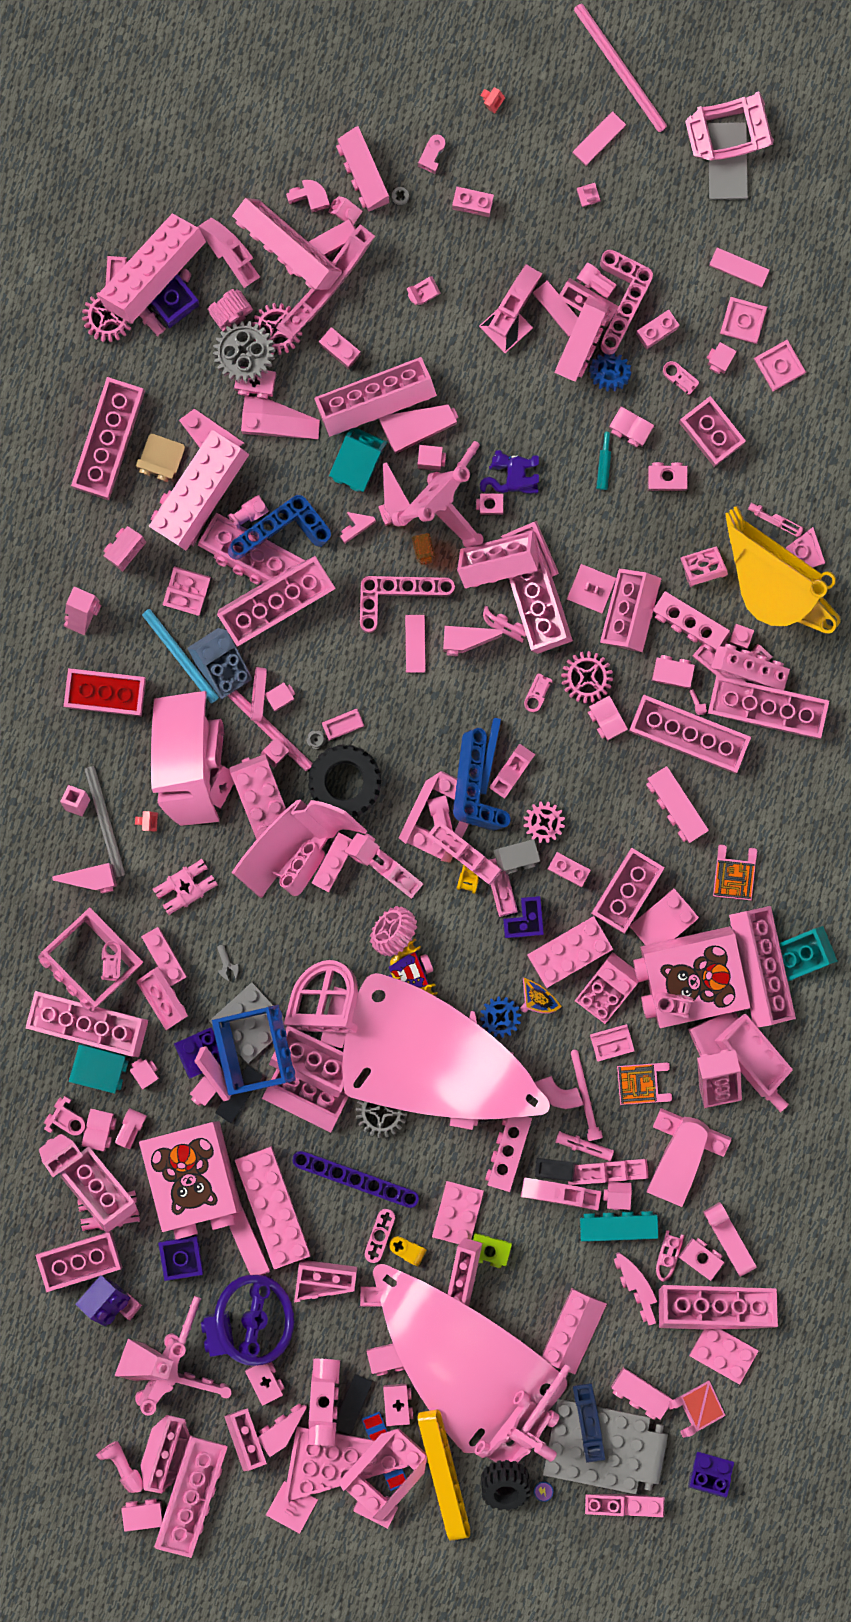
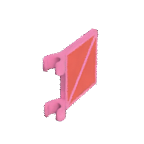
M710 1381L667 1403L669 1409L678 1408L682 1405L688 1416L691 1426L681 1430L683 1438L694 1435L699 1430L726 1416Z

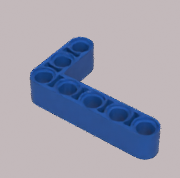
M296 495L234 539L228 548V554L235 560L243 558L294 520L310 541L318 547H322L327 543L331 536V531L306 498ZM293 503H299L302 509H296ZM279 513L285 514L286 517H287V519H286V520L280 519L279 516H278V514H279ZM305 518H311L313 524H307ZM269 524L272 527V530H265L263 525ZM316 533H323L325 539H319ZM248 535L256 536L257 541L249 540ZM233 546H240L242 552H236Z
M475 728L465 732L462 736L453 814L458 821L495 831L510 824V816L504 810L479 803L487 735L482 728Z

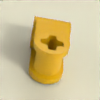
M464 864L462 873H460L457 890L465 889L475 894L479 877Z
M399 1236L392 1238L389 1243V1248L394 1254L419 1267L427 1249ZM399 1241H402L401 1245L403 1246V1248H399L396 1251L393 1243H398Z

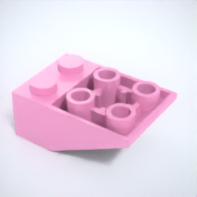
M612 952L576 998L575 1002L606 1024L638 984L635 969Z

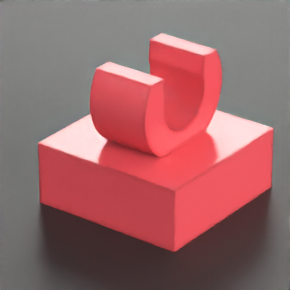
M495 87L491 92L484 89L480 95L485 100V106L493 113H496L505 99L502 92Z
M143 811V817H135V825H142L143 831L157 832L158 813Z

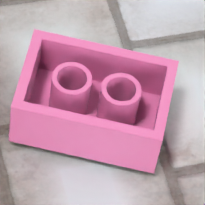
M711 396L679 421V424L713 467L721 463L746 442Z

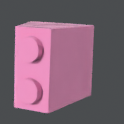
M736 1012L717 1015L688 1029L700 1057L704 1054L713 1055L722 1051L715 1040L738 1019Z

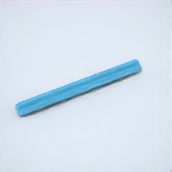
M150 609L146 610L142 614L144 619L201 691L207 692L206 698L209 702L214 703L218 700V695Z

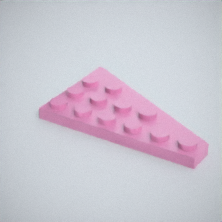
M297 1426L284 1502L339 1487L341 1478L375 1440L336 1433L335 1446L308 1445L309 1428ZM385 1444L362 1470L360 1475L364 1479H368L376 1475L405 1468L408 1464Z

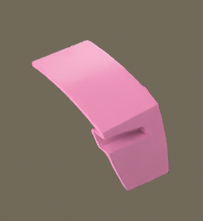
M206 691L154 699L151 737L153 793H158V804L162 810L180 826L220 821L211 800L209 779L210 770L220 767L224 725L221 719H206Z
M296 800L259 836L238 862L232 874L260 898L264 896L277 877L280 878V886L292 896H298L302 893L323 861L325 852L322 848L329 838H333L342 829L366 834L367 830L346 811L338 807L311 800L306 805L302 800Z

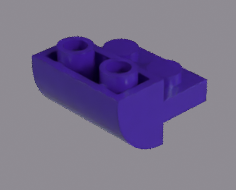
M212 1027L174 1043L189 1079L203 1073L195 1063L201 1047H207L219 1065H222Z
M697 1452L692 1472L690 1473L688 1488L727 1498L734 1462Z

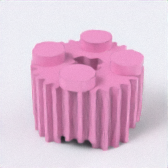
M234 289L226 292L223 298L217 303H212L208 308L211 317L223 332L227 331L226 326L231 328L234 322L236 325L240 324L241 321L246 319L245 316L253 311V308L241 291H235Z

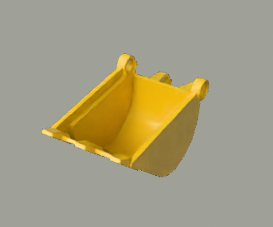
M738 506L730 509V512H726L727 527L736 563L741 595L746 608L757 620L771 626H788L798 622L823 633H832L839 626L841 618L823 596L827 593L828 589L835 585V575L829 571L821 574L743 519ZM824 575H829L832 578L831 585L827 586L822 581ZM826 619L832 620L833 626L828 625Z

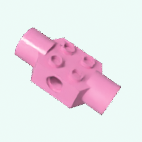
M313 1359L308 1445L335 1446L336 1423L333 1422V1419H337L338 1408L334 1407V1400H338L339 1388L335 1387V1384H339L340 1360ZM321 1398L329 1399L330 1403L326 1408L319 1406Z

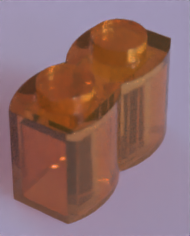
M430 533L413 536L412 543L416 562H420L421 565L432 563V560L435 559Z

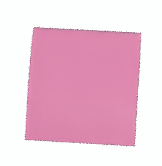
M174 566L163 605L200 616L211 577Z

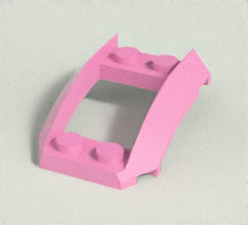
M758 91L755 95L747 98L742 97L723 104L697 107L698 110L685 121L693 155L707 160H719L744 155L773 145L774 139L771 136L764 108L765 103L760 92ZM745 112L751 142L726 149L713 150L706 121Z
M440 771L426 780L399 836V839L405 844L409 843L440 858L444 862H451L453 856L429 838L427 835L430 831L416 825V822L432 789L455 800L457 778ZM459 821L454 833L462 838L469 824Z
M400 1429L381 1433L341 1478L339 1484L343 1491L346 1490L374 1515V1519L382 1521L425 1473L427 1463L426 1452ZM385 1444L414 1470L388 1500L360 1475L362 1470Z

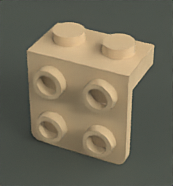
M150 434L141 459L137 461L136 468L139 469L141 474L147 476L153 474L158 476L157 479L168 482L170 480L174 482L185 446L167 438Z

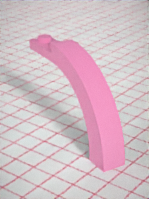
M360 224L349 236L332 262L342 271L329 290L310 289L278 324L276 329L292 340L314 318L344 282L375 236Z

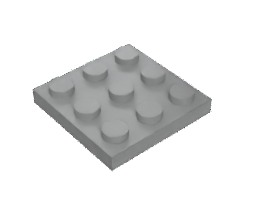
M251 982L210 1020V1023L212 1024L214 1019L273 1005ZM267 1013L230 1022L235 1049L247 1063L253 1060L273 1041ZM282 1016L283 1026L286 1029L287 1026L284 1025L285 1018Z

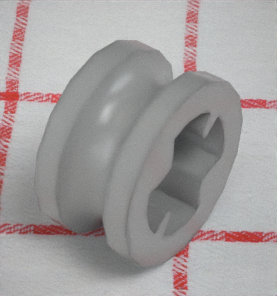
M403 187L395 188L392 192L393 202L397 205L407 203L409 199L408 191ZM404 192L405 199L398 201L396 193Z

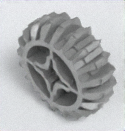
M358 1100L357 1102L362 1105V1108H356V1111H361V1114L356 1115V1118H363L359 1126L366 1124L367 1126L364 1128V1131L366 1132L369 1128L372 1129L370 1132L371 1136L374 1135L375 1131H378V1138L381 1137V1132H384L385 1137H388L389 1130L394 1135L396 1134L395 1126L399 1130L402 1128L398 1122H406L405 1119L401 1118V1115L407 1116V1112H402L399 1109H389L386 1106L383 1107L387 1109V1112L392 1113L384 1114L380 1122L379 1114L371 1110H378L381 1105L370 1108L366 1107L368 1103L366 1101ZM365 1113L374 1114L377 1117V1127L368 1121ZM397 1116L394 1123L383 1128L385 1117Z

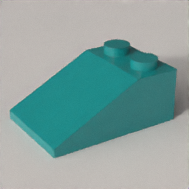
M823 926L779 943L787 981L837 962Z

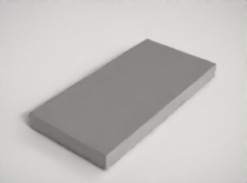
M746 122L708 123L713 150L726 149L747 143ZM747 154L726 159L708 160L709 200L748 198Z

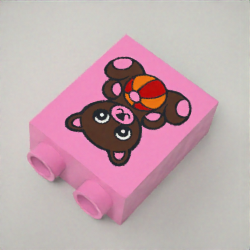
M730 926L640 946L642 958L633 960L638 983L648 981L650 995L641 997L645 1018L655 1017L659 1028L750 1008L735 933ZM665 992L692 997L693 1002L690 1003L688 1012L690 1017L681 1018L661 1013L655 1006V996ZM663 999L660 1002V1006L665 1007L669 1000Z
M220 1121L139 1142L162 1232L173 1229L176 1240L198 1234L195 1223L210 1220L212 1230L235 1224L233 1213L243 1210Z

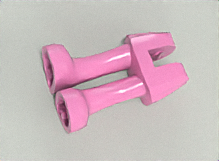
M118 1441L112 1442L96 1454L99 1460L111 1459L114 1462L121 1476L120 1482L129 1493L140 1492L144 1488L139 1472L130 1468Z

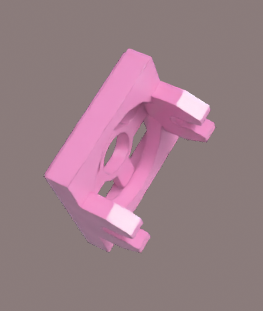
M717 546L680 557L689 587L728 575ZM702 562H708V563H709V564H708L707 566H705V567H700V566H699V564L702 563ZM717 564L718 567L716 570H709V568H711L712 565ZM700 570L703 571L704 574L696 575L693 574L692 571Z

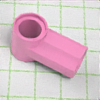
M586 263L576 278L578 282L586 284L585 287L592 288L606 299H608L617 285L603 276L596 267L589 263Z
M446 795L428 799L427 802L431 817L433 816L434 826L440 821L453 831Z
M129 1108L115 1143L124 1148L131 1149L147 1115Z

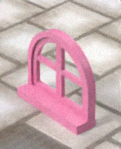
M333 960L321 961L308 968L299 977L292 990L284 1025L299 1031L356 1033L358 1026L352 1022L358 997V984L354 973L344 964ZM326 972L322 990H305L312 979ZM334 972L342 975L346 982L347 991L330 990ZM302 995H320L316 1014H298ZM328 995L346 996L342 1015H324Z

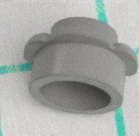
M311 731L308 734L307 744L312 746L313 749H319L325 744L326 739L321 731Z

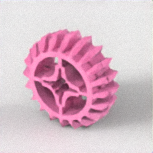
M91 296L90 300L93 303H85L89 310L83 309L82 311L88 315L82 317L83 321H89L84 325L86 329L91 327L88 333L90 335L95 333L94 338L96 340L101 335L102 342H105L106 337H108L109 342H113L112 336H115L117 341L120 340L119 333L125 337L124 328L130 331L131 327L127 323H131L124 319L123 321L119 320L114 313L107 309L98 308L97 306L102 303L100 298L98 297L95 300ZM94 312L101 317L98 328L93 323ZM111 312L113 319L106 321L103 314ZM110 324L119 326L111 331H103Z
M273 303V309L270 310L269 306L266 305L267 312L264 313L260 309L261 317L258 315L254 316L258 323L252 322V326L254 327L255 324H258L259 330L262 324L270 330L271 337L269 340L275 341L278 337L288 338L280 331L273 334L274 329L272 327H277L291 310L290 306L283 310L284 305L281 303L279 309H276V304ZM271 315H281L276 321L266 320ZM299 331L292 340L288 338L285 342L273 344L270 347L278 349V355L282 354L281 349L283 348L286 353H289L288 346L295 349V345L292 342L299 343L300 340L296 336H302L303 333Z
M580 652V659L573 655L574 663L571 660H567L570 668L567 666L563 667V670L568 673L561 674V677L567 678V680L562 681V685H569V687L565 688V692L573 691L569 695L570 698L575 694L578 695L576 698L577 702H579L581 697H584L583 703H587V698H590L591 703H594V696L598 700L602 699L599 694L600 692L603 695H607L604 687L607 689L611 688L607 681L611 682L613 678L607 677V675L613 672L612 670L606 671L610 664L606 663L603 666L602 662L605 658L602 657L600 661L596 660L598 657L597 653H595L594 658H590L591 652H587V657H584L583 652ZM591 662L594 663V666L589 670H584L578 664ZM599 668L603 674L602 685L597 683L594 678V674ZM572 670L576 671L580 676V681L575 687L571 680ZM592 670H594L590 677L592 682H588L587 680V682H584L582 685H580L584 678L582 673H586L587 675V673H590ZM585 685H591L597 689L592 693L580 691Z
M396 906L394 909L390 908L388 912L384 911V915L379 916V920L375 922V927L372 928L373 932L370 934L372 947L384 956L388 955L391 957L393 954L397 955L399 951L402 952L405 946L408 947V943L412 941V936L416 934L414 930L417 929V920L413 913L402 906Z

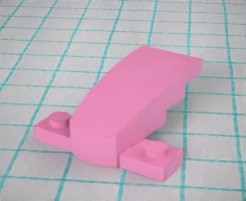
M660 1108L653 1128L668 1133L673 1137L655 1170L647 1193L682 1207L697 1172L703 1150L706 1149L724 1157L732 1138L709 1129L704 1122L698 1119L681 1117Z

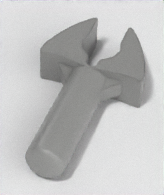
M223 944L219 945L217 949L223 963V968L218 970V972L224 979L229 981L226 974L227 968L229 967V969L233 970L236 978L239 966L238 964L233 965L230 963L225 946Z

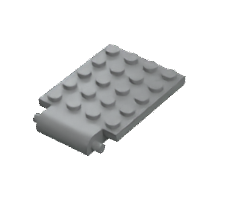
M557 1399L555 1412L559 1414V1420L552 1427L549 1447L556 1451L557 1455L552 1462L546 1460L544 1476L632 1494L637 1493L639 1481L645 1482L644 1489L652 1491L653 1484H659L668 1434L663 1433L664 1425L656 1424L655 1431L648 1430L650 1417L597 1406L605 1460L586 1463L576 1402Z

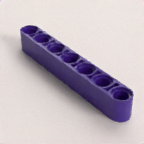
M297 1151L293 1156V1164L299 1169L408 1208H412L418 1203V1194L412 1189L306 1151ZM299 1154H303L307 1158V1162L303 1165L296 1162V1157ZM322 1161L325 1164L324 1170L317 1171L314 1168V1163ZM335 1167H340L343 1170V1175L339 1178L334 1177L332 1174V1170ZM351 1175H360L361 1182L353 1184L350 1181ZM372 1180H376L379 1183V1188L376 1191H372L368 1187L369 1182ZM389 1187L397 1189L398 1193L395 1197L387 1195L386 1190ZM409 1193L414 1194L416 1197L415 1202L412 1204L406 1203L405 1195Z

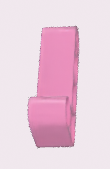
M719 1202L703 1211L738 1275L741 1277L757 1268L722 1204Z

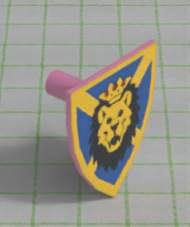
M523 978L525 1003L520 1007L522 1012L526 1013L528 1010L549 1014L556 1012L562 1007L556 998L544 987Z

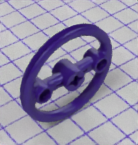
M246 1275L237 1278L224 1289L218 1299L214 1317L216 1335L224 1351L239 1363L258 1366L274 1361L289 1345L294 1330V1311L289 1296L276 1281L269 1277ZM252 1283L253 1285L249 1290V1294L252 1297L251 1309L246 1311L241 1318L243 1327L247 1329L245 1341L239 1345V1351H237L226 1335L224 1312L232 1294L243 1285ZM271 1289L283 1306L285 1327L277 1346L268 1354L257 1357L256 1355L260 1351V1346L257 1343L258 1332L260 1329L265 1328L268 1323V1317L262 1311L264 1299L269 1297Z

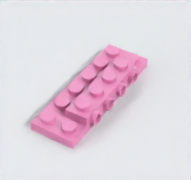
M218 513L215 514L198 543L199 547L214 554V558L220 566H230L235 574L240 576L244 574L250 577V581L256 585L263 584L305 561L268 540L239 560L232 559L228 554L231 542L248 529L240 526L237 530L229 519ZM248 535L249 540L257 541L256 536ZM233 546L236 552H242L240 546Z
M190 1436L154 1546L156 1549L192 1558L199 1534L203 1532L204 1518L210 1510L209 1503L211 1497L214 1496L216 1491V1481L221 1476V1466L227 1450L226 1445Z

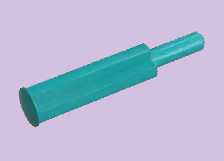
M610 432L604 433L603 450H600L596 486L598 490H608L611 451H609Z

